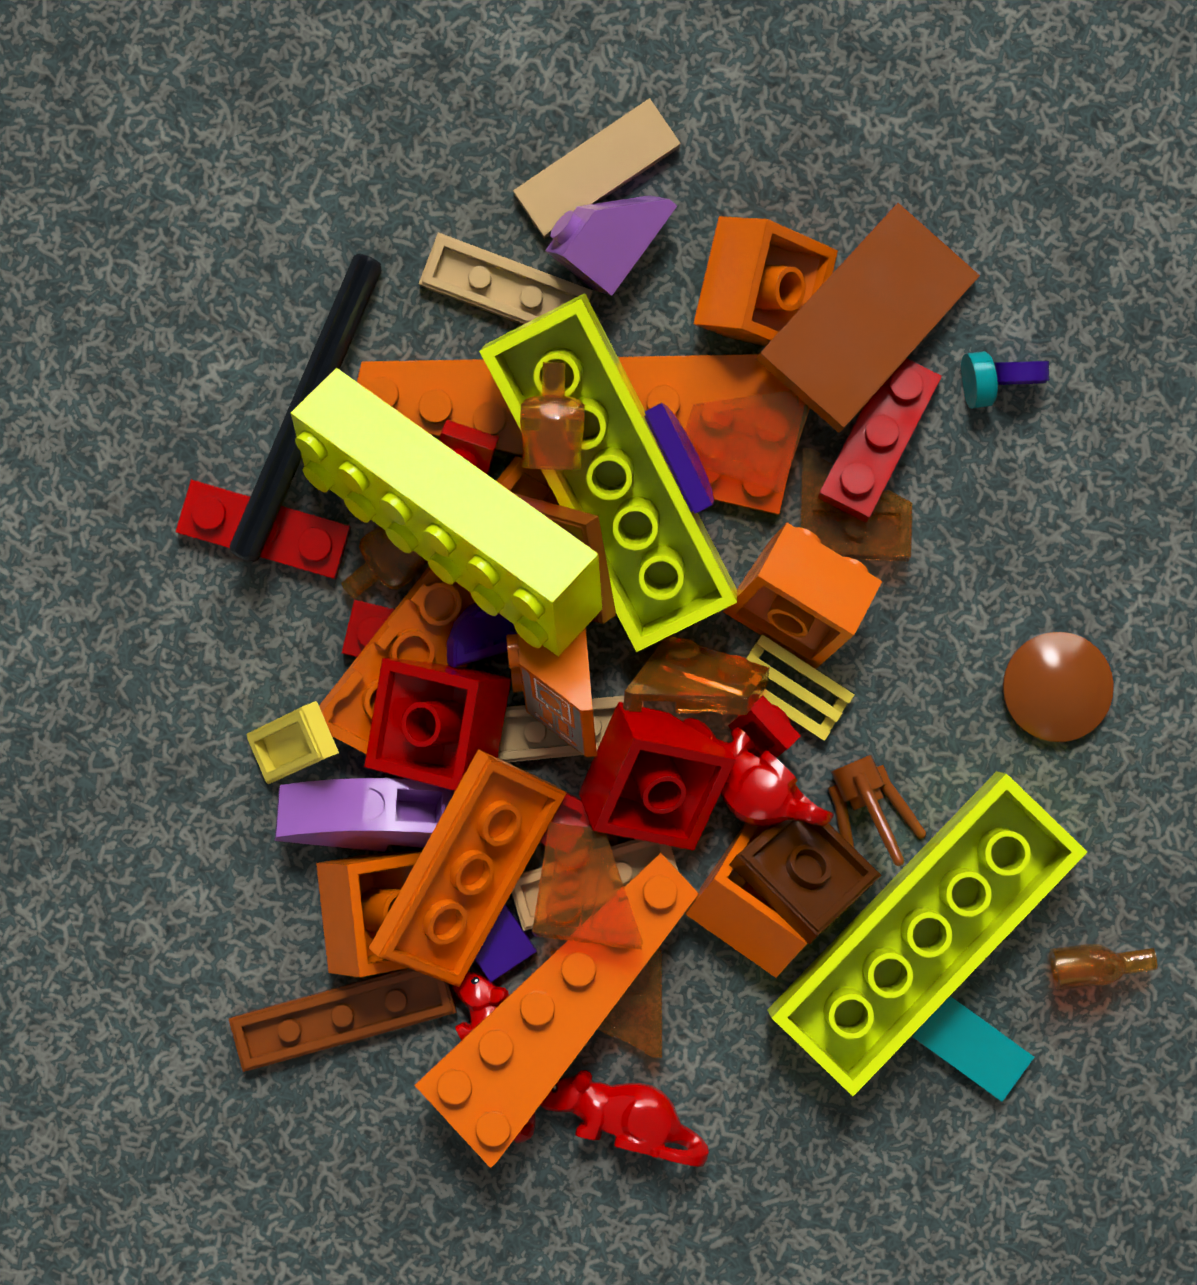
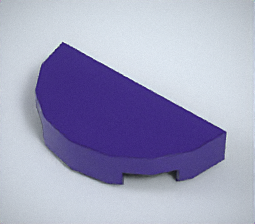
M663 403L645 411L646 415L644 417L690 511H694L696 514L713 505V492L705 469L677 417Z
M476 603L469 605L452 626L447 640V664L455 668L507 652L506 635L517 634L514 624L499 613L496 616L489 615Z

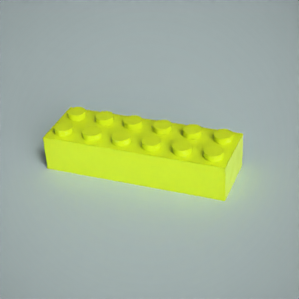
M584 293L485 344L479 352L559 505L599 516L616 614L636 652L737 603V588L699 514L690 511L644 417L646 415L645 409L586 294Z
M338 368L291 412L297 436L295 443L301 452L304 463L302 470L305 477L314 487L325 493L330 489L344 500L346 507L359 520L365 523L372 520L385 530L388 538L405 553L414 551L427 560L431 570L442 581L450 585L457 582L471 593V597L483 611L492 616H496L499 613L514 624L515 630L521 638L531 646L540 648L543 645L559 657L602 610L599 556L597 552Z
M996 771L767 1009L771 1018L844 1089L854 1096L1086 855L1087 851L1009 775Z

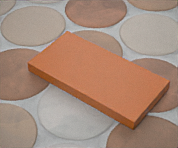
M478 749L370 944L369 949L378 957L460 987L567 793L548 781Z

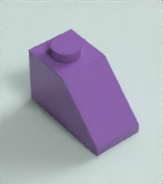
M650 195L577 206L574 211L566 212L556 222L550 234L553 240L545 251L593 290L612 296L676 209L677 205L670 199Z

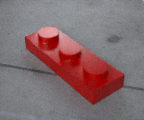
M906 358L865 404L817 498L867 523L942 376Z
M191 479L175 532L230 548V543L250 496ZM281 506L260 557L336 579L351 526Z

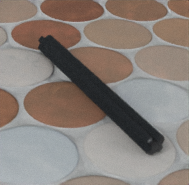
M363 254L353 256L230 543V551L239 558L256 562L262 553L302 459L301 452L295 443L297 436L291 412L336 368L340 370L382 271L381 263L372 257Z

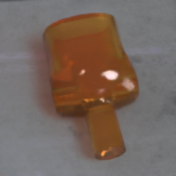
M543 362L542 395L529 397L521 403L520 423L523 439V468L575 470L582 468L585 404L579 399L565 396V362Z
M379 526L360 540L359 549L365 563L342 581L341 585L353 599L359 597L378 580L389 589L398 590L407 585L428 561L414 551L405 553L391 542L385 530Z
M1082 944L1049 950L1052 979L1058 990L1107 985L1119 980L1124 974L1158 969L1154 948L1117 953L1101 944Z

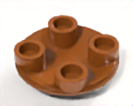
M1067 632L1045 633L1025 642L1012 654L1003 679L1004 700L1010 715L1017 725L1030 735L1051 742L1072 741L1094 730L1106 716L1114 691L1112 672L1101 651L1085 638Z

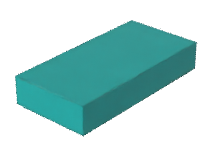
M949 996L912 1035L921 1044L1002 1102L1034 1059L1032 1054L952 996Z

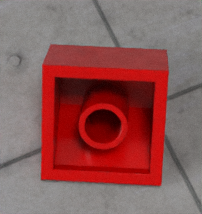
M389 657L382 658L364 767L456 791L478 749L498 758L511 678L459 666L453 668L450 665Z
M618 702L598 747L597 756H594L581 786L579 796L593 831L695 850L736 758L732 752L668 712Z

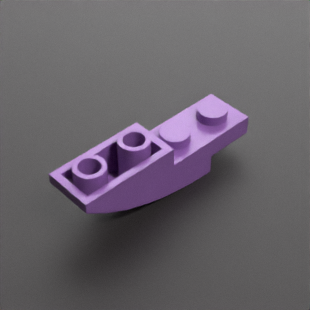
M396 778L330 779L280 785L275 841L385 852L388 845L424 848L455 791L411 779Z

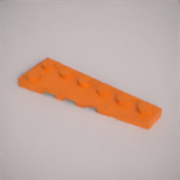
M515 456L496 480L514 494L517 493L553 504L558 503L542 470L520 457ZM430 567L425 570L319 705L332 737L365 754L367 753L382 658L389 657L448 665L447 640L452 626L469 605L475 603L468 590L457 582H454L452 585L445 583ZM468 664L461 665V666H459V667H465V668H466Z
M662 853L658 854L414 1085L490 1168L497 1163L699 893Z

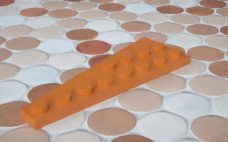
M759 354L618 357L645 411L663 403L677 417L705 469L712 488L714 501L779 515L805 403L756 360ZM484 359L361 362L357 382L432 436L440 438L446 420H450L498 436L499 440L496 451L535 459Z

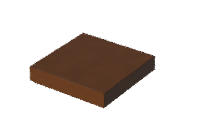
M786 820L770 825L738 853L729 864L809 945L882 876L829 823L826 826H819L797 820Z

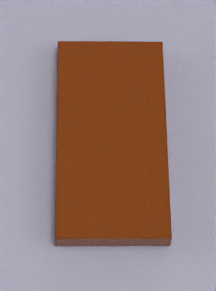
M897 203L759 353L756 360L833 429L840 433L980 275L902 205Z

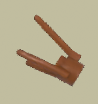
M869 755L831 771L836 785L827 789L835 805L839 834L854 847L846 801H850L853 810L866 805L893 863L896 866L903 865L904 858L877 801L884 798L881 790L918 839H924L926 831L891 783L884 765L877 767L872 755Z

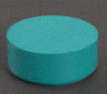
M986 351L964 354L961 360V376L967 405L971 409L992 406L996 401L998 391L997 374L992 357Z

